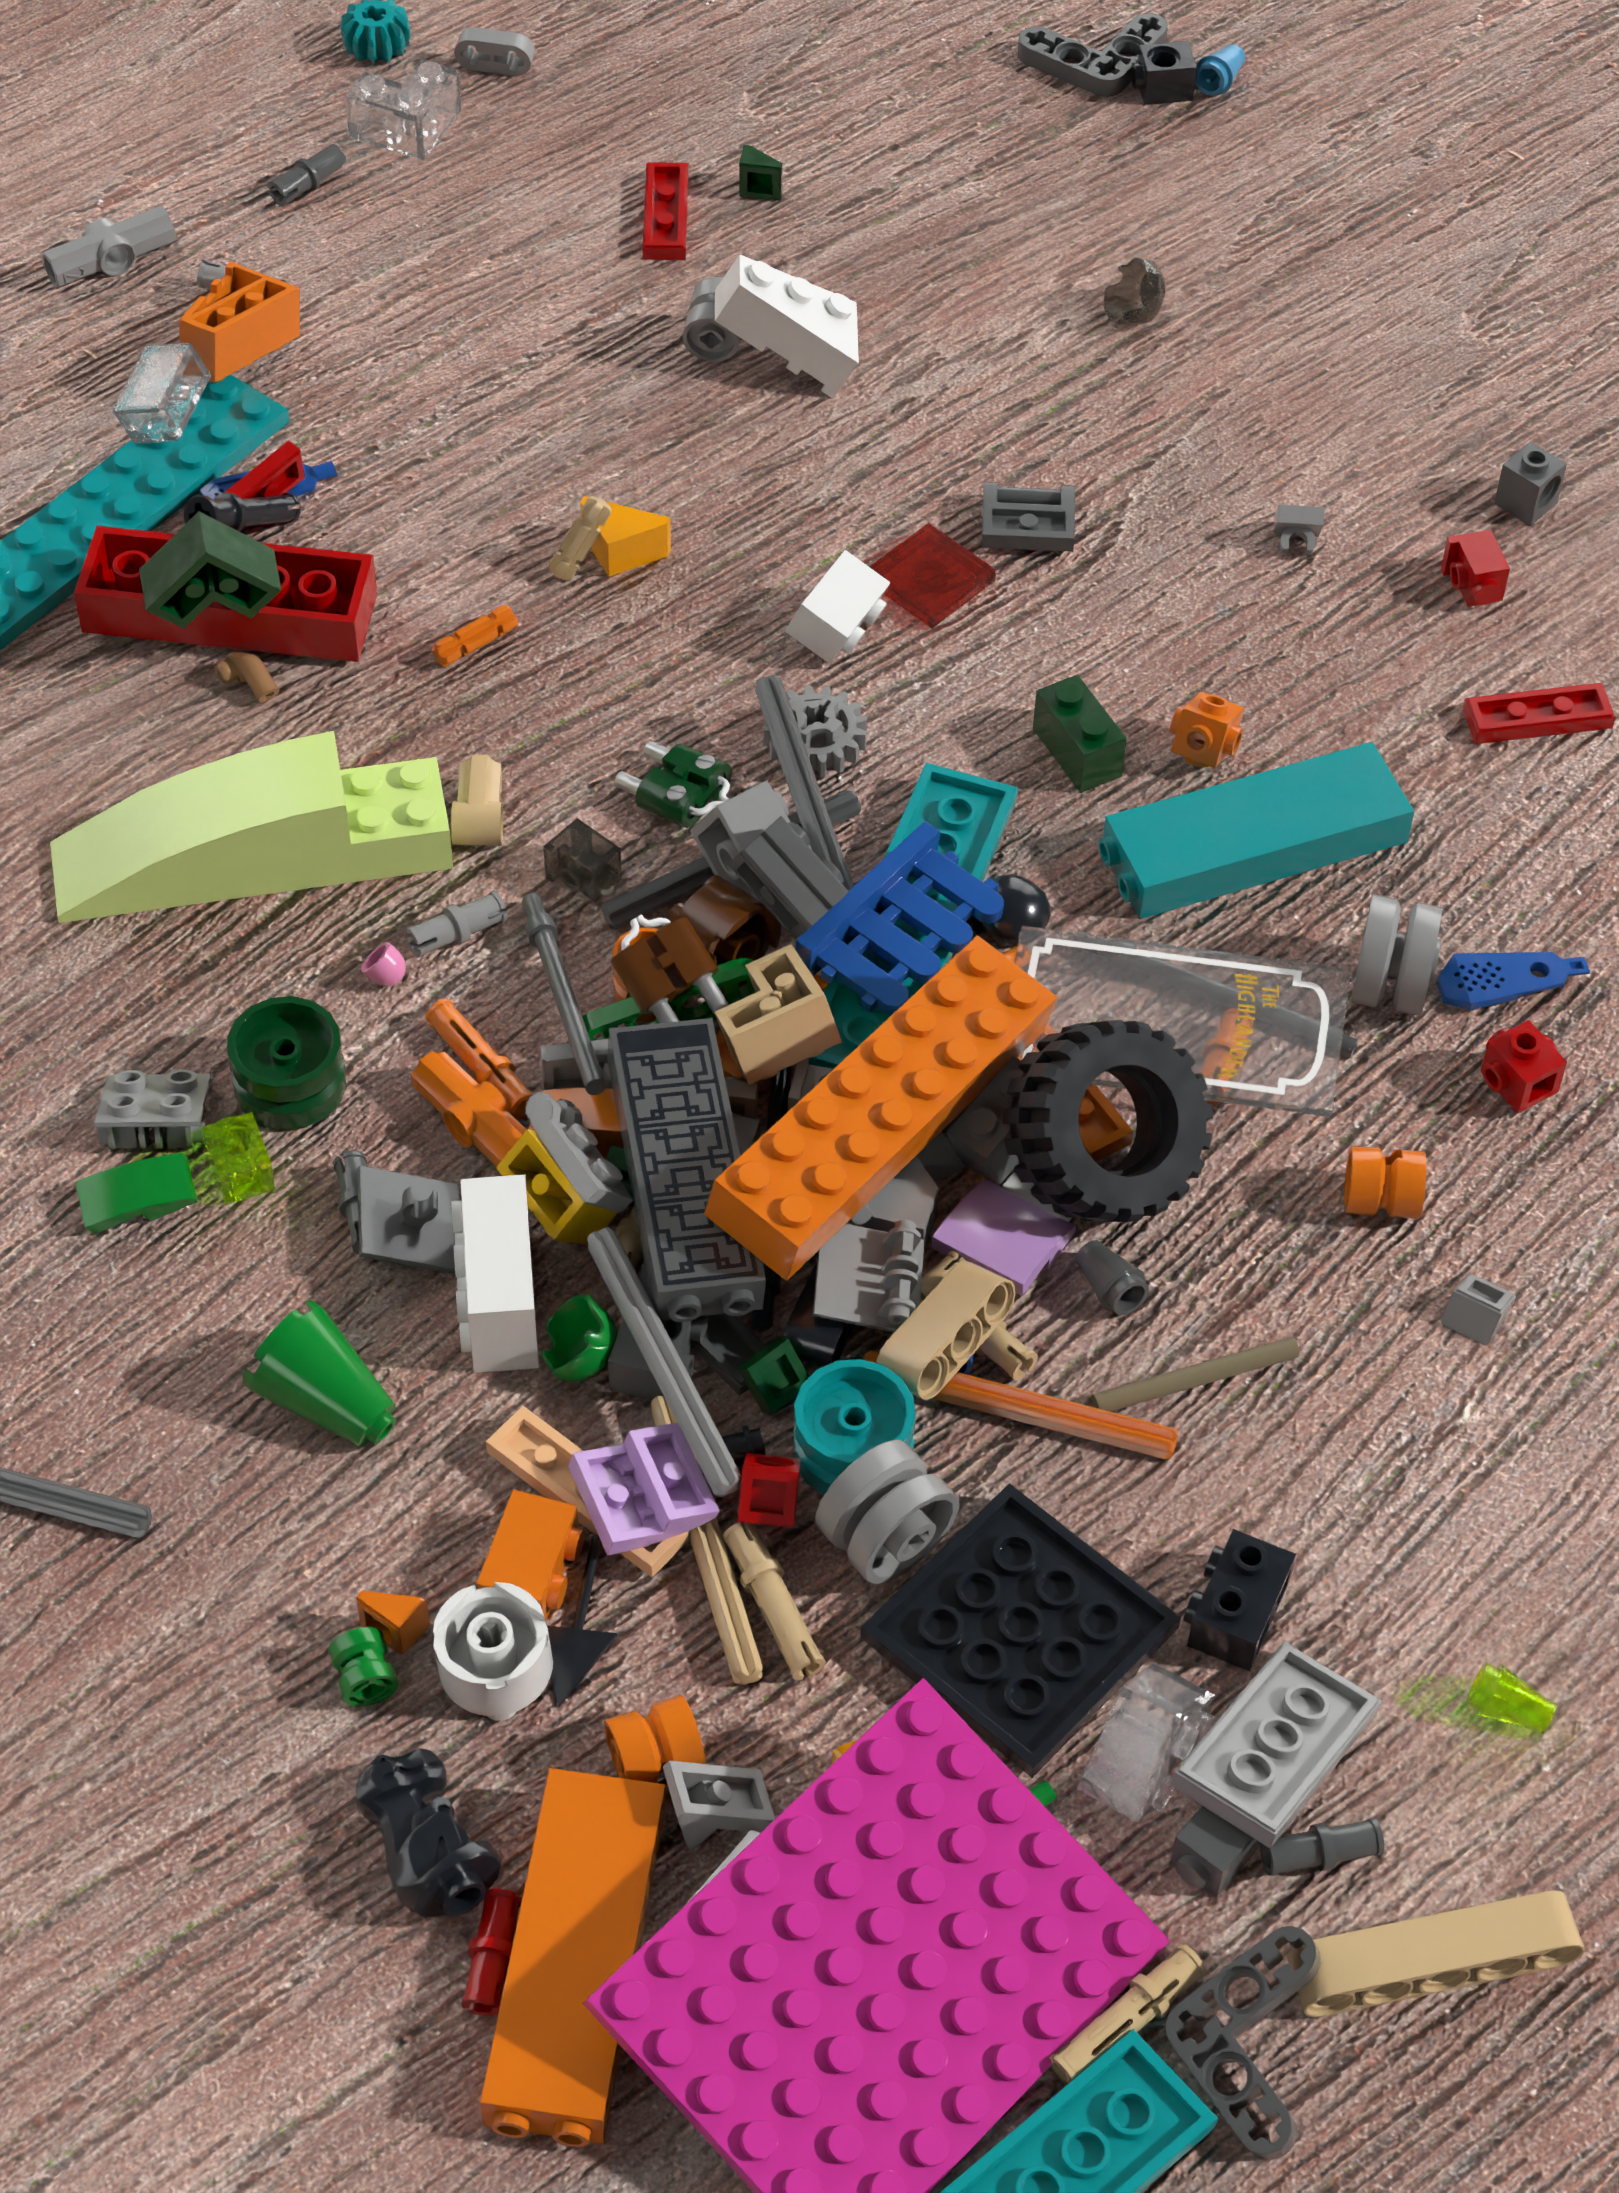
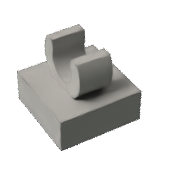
M1278 505L1274 515L1273 533L1282 534L1279 541L1281 553L1288 552L1290 538L1299 536L1306 543L1305 555L1312 554L1316 545L1315 536L1320 535L1324 526L1325 507Z

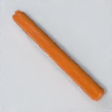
M869 1350L863 1360L876 1363L879 1352ZM959 1372L952 1377L935 1397L931 1398L1166 1460L1171 1459L1174 1454L1178 1438V1432L1175 1428Z

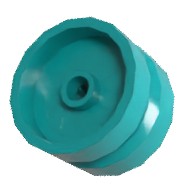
M863 1359L840 1360L819 1368L801 1385L794 1403L795 1428L793 1446L794 1457L801 1458L800 1474L808 1485L824 1496L831 1484L851 1463L868 1450L887 1441L902 1440L914 1450L913 1435L916 1421L914 1398L903 1379L884 1365Z

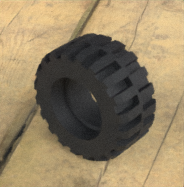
M1122 1020L1078 1023L1063 1027L1060 1033L1048 1034L1037 1043L1039 1052H1027L1018 1064L1019 1069L1024 1072L1021 1078H1011L1006 1093L1012 1096L1013 1100L1011 1108H1003V1124H1010L1011 1138L1004 1139L1007 1154L1016 1155L1019 1164L1014 1166V1171L1021 1183H1034V1186L1030 1189L1031 1195L1041 1204H1053L1054 1212L1067 1218H1080L1081 1221L1099 1222L1139 1221L1143 1216H1155L1167 1210L1169 1206L1168 1201H1179L1189 1191L1190 1185L1186 1180L1199 1177L1205 1165V1161L1199 1158L1202 1150H1210L1213 1135L1212 1133H1206L1207 1119H1213L1212 1103H1205L1202 1093L1208 1090V1086L1202 1073H1193L1191 1067L1195 1064V1060L1186 1048L1173 1049L1176 1044L1175 1038L1163 1030L1152 1031L1149 1024L1138 1021L1123 1022ZM1104 1071L1115 1076L1125 1086L1133 1100L1137 1119L1136 1134L1132 1147L1124 1160L1111 1171L1104 1170L1090 1157L1084 1147L1079 1131V1110L1083 1096L1092 1081Z

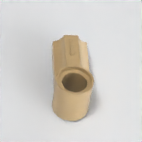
M471 755L470 759L460 763L457 801L452 802L451 810L452 845L502 846L503 804L500 802L502 767L501 763L495 762L489 755Z

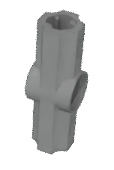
M159 206L116 224L111 219H97L85 228L82 237L45 251L41 254V258L50 282L57 289L99 271H103L111 276L121 275L133 266L137 256L173 243L177 239L169 214L163 206Z

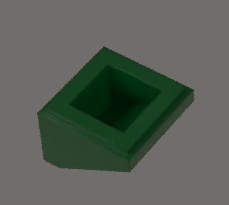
M744 144L739 162V196L781 201L783 163L750 145Z

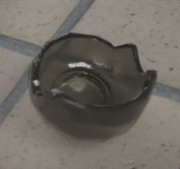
M1135 257L1127 265L1118 267V270L1122 273L1121 280L1117 284L1107 286L1104 292V310L1108 319L1118 324L1130 326L1143 325L1152 321L1159 313L1166 293L1165 278L1159 266L1154 261Z

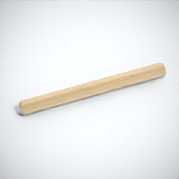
M655 1397L651 1401V1413L655 1426L677 1423L665 1397ZM717 1518L689 1530V1537L732 1679L738 1685H745L757 1682L762 1678L763 1666Z

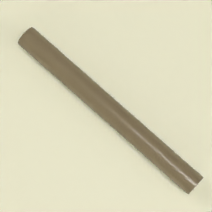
M1289 1337L1092 1394V1405L1094 1408L1110 1412L1298 1358L1299 1347L1295 1338Z

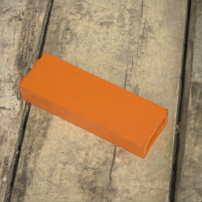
M549 1768L480 2101L483 2126L491 2127L497 2134L511 2138L526 2137L528 2133L552 2136L556 2142L570 2147H584L589 2142L604 2144L622 2047L583 2003L641 1947L666 1812L665 1784Z

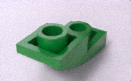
M183 1153L163 1155L127 1163L75 1182L85 1228L94 1234L140 1215L153 1221L198 1202L188 1159Z

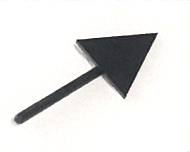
M594 1535L591 1540L572 1628L547 1626L553 1657V1669L550 1679L558 1707L567 1700L618 1636L617 1633L583 1629L602 1546L598 1535Z

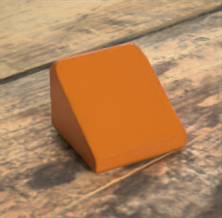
M361 1591L356 1596L361 1627L378 1628L383 1632L386 1645L398 1654L404 1655L430 1626L428 1604L423 1598Z

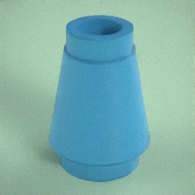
M1230 44L1200 59L1196 65L1195 83L1199 90L1207 95L1226 93L1245 62L1244 51L1239 46Z

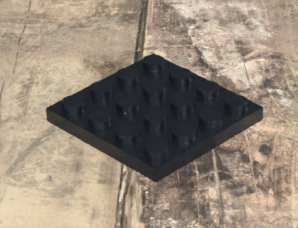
M1009 1483L861 1626L860 1638L916 1684L924 1678L972 1730L1033 1778L1177 1631L1181 1617Z

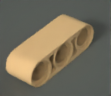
M959 1262L885 1342L879 1352L876 1363L884 1365L901 1377L913 1395L924 1400L935 1397L1006 1318L1015 1299L1014 1284L1012 1281L971 1262Z

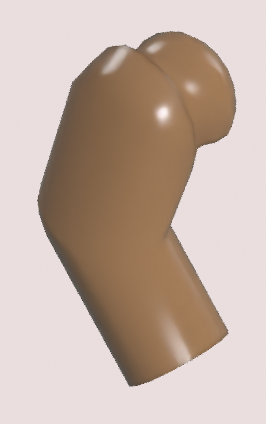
M232 652L226 655V659H221L215 664V673L221 683L230 685L235 680L248 683L260 703L273 699L279 693V688L261 659L256 655Z

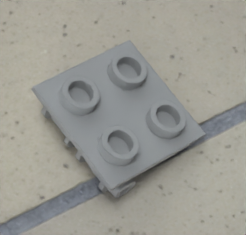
M182 1069L168 1074H144L138 1070H126L116 1075H108L94 1121V1127H98L99 1144H108L110 1149L137 1148V1127L141 1149L148 1148L149 1127H154L156 1148H163L164 1127H166L168 1148H194L195 1143H204L205 1123L201 1122L211 1081V1074H196L194 1071Z
M899 1220L895 1222L894 1228L889 1232L845 1224L818 1250L813 1316L895 1332L920 1305L924 1240L921 1239L920 1232L916 1230V1224L910 1220Z

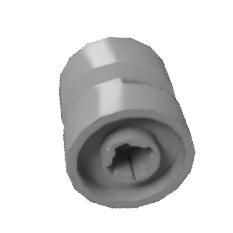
M709 277L701 280L695 286L682 334L683 343L688 351L697 358L706 361L720 362L731 358L736 353L740 342L739 336L715 321V289L724 277Z

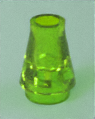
M1485 1662L1479 1670L1466 1699L1467 1704L1477 1708L1476 1714L1479 1716L1529 1728L1540 1734L1546 1731L1557 1707V1703L1545 1698L1502 1663L1495 1667Z

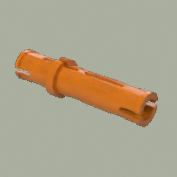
M442 999L435 1002L426 1013L425 1020L438 1032L454 1053L476 1075V1082L479 1085L487 1081L499 1090L510 1108L511 1115L516 1120L527 1117V1114H525L526 1101L529 1100V1096H533V1092L514 1074L515 1066L506 1056L497 1055L480 1033L455 1008L450 999Z

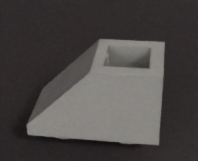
M917 1156L867 1203L872 1216L867 1223L862 1224V1227L889 1232L894 1228L896 1221H913L916 1224V1230L921 1234V1239L924 1240L925 1252L936 1220L938 1187Z

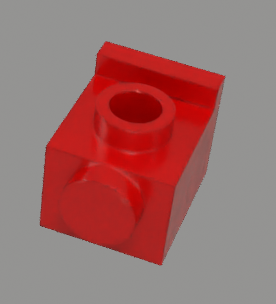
M1491 529L1447 537L1440 570L1443 576L1450 575L1454 589L1460 590L1467 606L1487 605L1503 601L1510 567Z

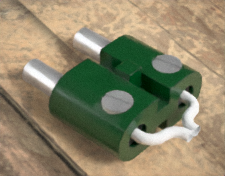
M649 741L644 747L643 754L645 757L663 764V769L654 767L643 780L623 771L619 772L615 778L616 787L636 795L635 802L638 807L685 828H690L703 815L730 799L726 797V794L730 788L732 768L726 762L681 743L676 744L672 749H668Z

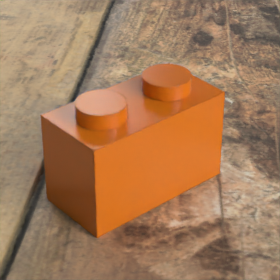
M513 1489L476 1583L477 1589L494 1587V1582L518 1586L537 1600L547 1621L551 1608L559 1610L564 1600L568 1579L563 1575L568 1561L577 1562L583 1548L585 1530L578 1528L577 1506Z

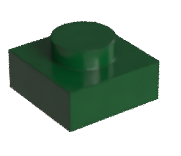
M776 1338L737 1367L762 1413L774 1414L798 1395L801 1385L809 1378L789 1339Z

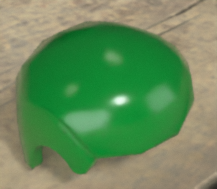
M576 1295L563 1303L548 1320L545 1330L552 1341L551 1351L543 1350L541 1355L549 1369H551V1372L563 1382L584 1381L593 1378L608 1364L618 1335L616 1324L608 1311L591 1296Z

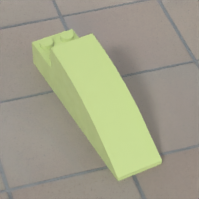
M334 731L270 744L185 771L138 791L50 842L59 923L453 869L450 829L437 757L340 770Z

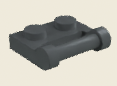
M984 481L981 548L1073 552L1075 539V485H1061V489L997 487V482Z

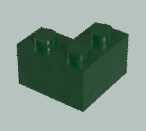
M198 512L139 569L146 611L183 629L213 601L252 619L281 591L274 549L201 512Z

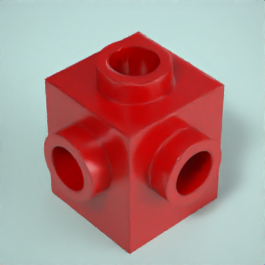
M1527 1020L1512 1029L1503 1028L1491 1036L1486 1044L1480 1072L1483 1074L1487 1085L1493 1091L1499 1092L1519 1114L1559 1092L1567 1061L1558 1052L1552 1039L1542 1034L1530 1020Z

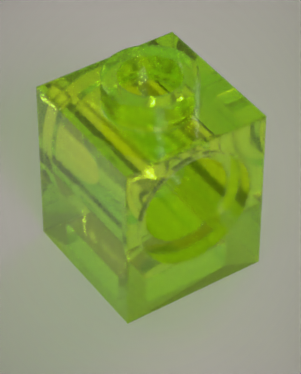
M252 1112L237 1117H226L216 1123L202 1127L207 1157L225 1205L276 1190L271 1160Z

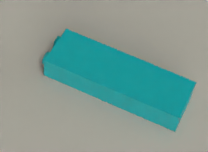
M1372 741L1105 816L1103 837L1098 840V848L1103 863L1106 866H1112L1118 877V888L1123 900L1131 902L1139 918L1143 919L1408 843L1415 811Z

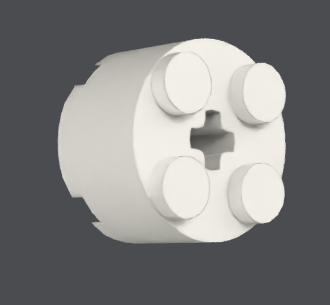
M494 1582V1587L476 1589L475 1585L456 1592L440 1608L434 1620L433 1648L442 1686L447 1695L458 1706L471 1713L488 1716L495 1721L510 1719L517 1711L525 1708L537 1699L550 1679L553 1669V1657L543 1611L540 1604L531 1594L509 1583Z

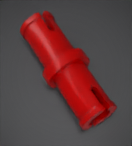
M501 1888L486 1890L477 1937L470 1940L467 1951L468 1957L472 1961L461 2006L463 2009L468 2008V2012L480 2016H494L499 2013L518 1911L522 1903V1898L516 1896L515 1892Z

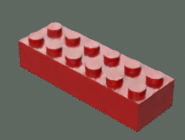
M96 526L74 591L81 631L83 633L359 662L377 597L374 558L372 554L262 543L274 549L281 591L252 619L213 601L183 629L146 611L139 569L175 534Z

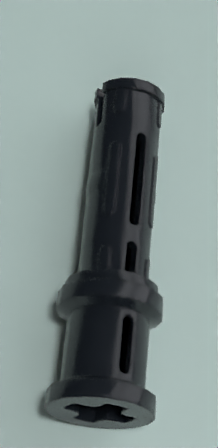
M222 493L214 499L209 496L198 495L190 498L186 503L184 522L186 524L198 512H201L240 532L244 526L283 522L292 523L299 518L301 508L288 510V505L300 504L298 498L292 493L255 498H240L234 493Z

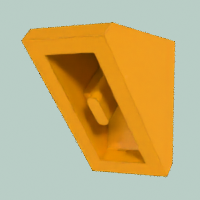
M583 496L580 501V509H582L589 497ZM607 502L612 508V512L605 525L598 526L601 532L592 545L591 550L609 577L668 557L671 551L670 517Z

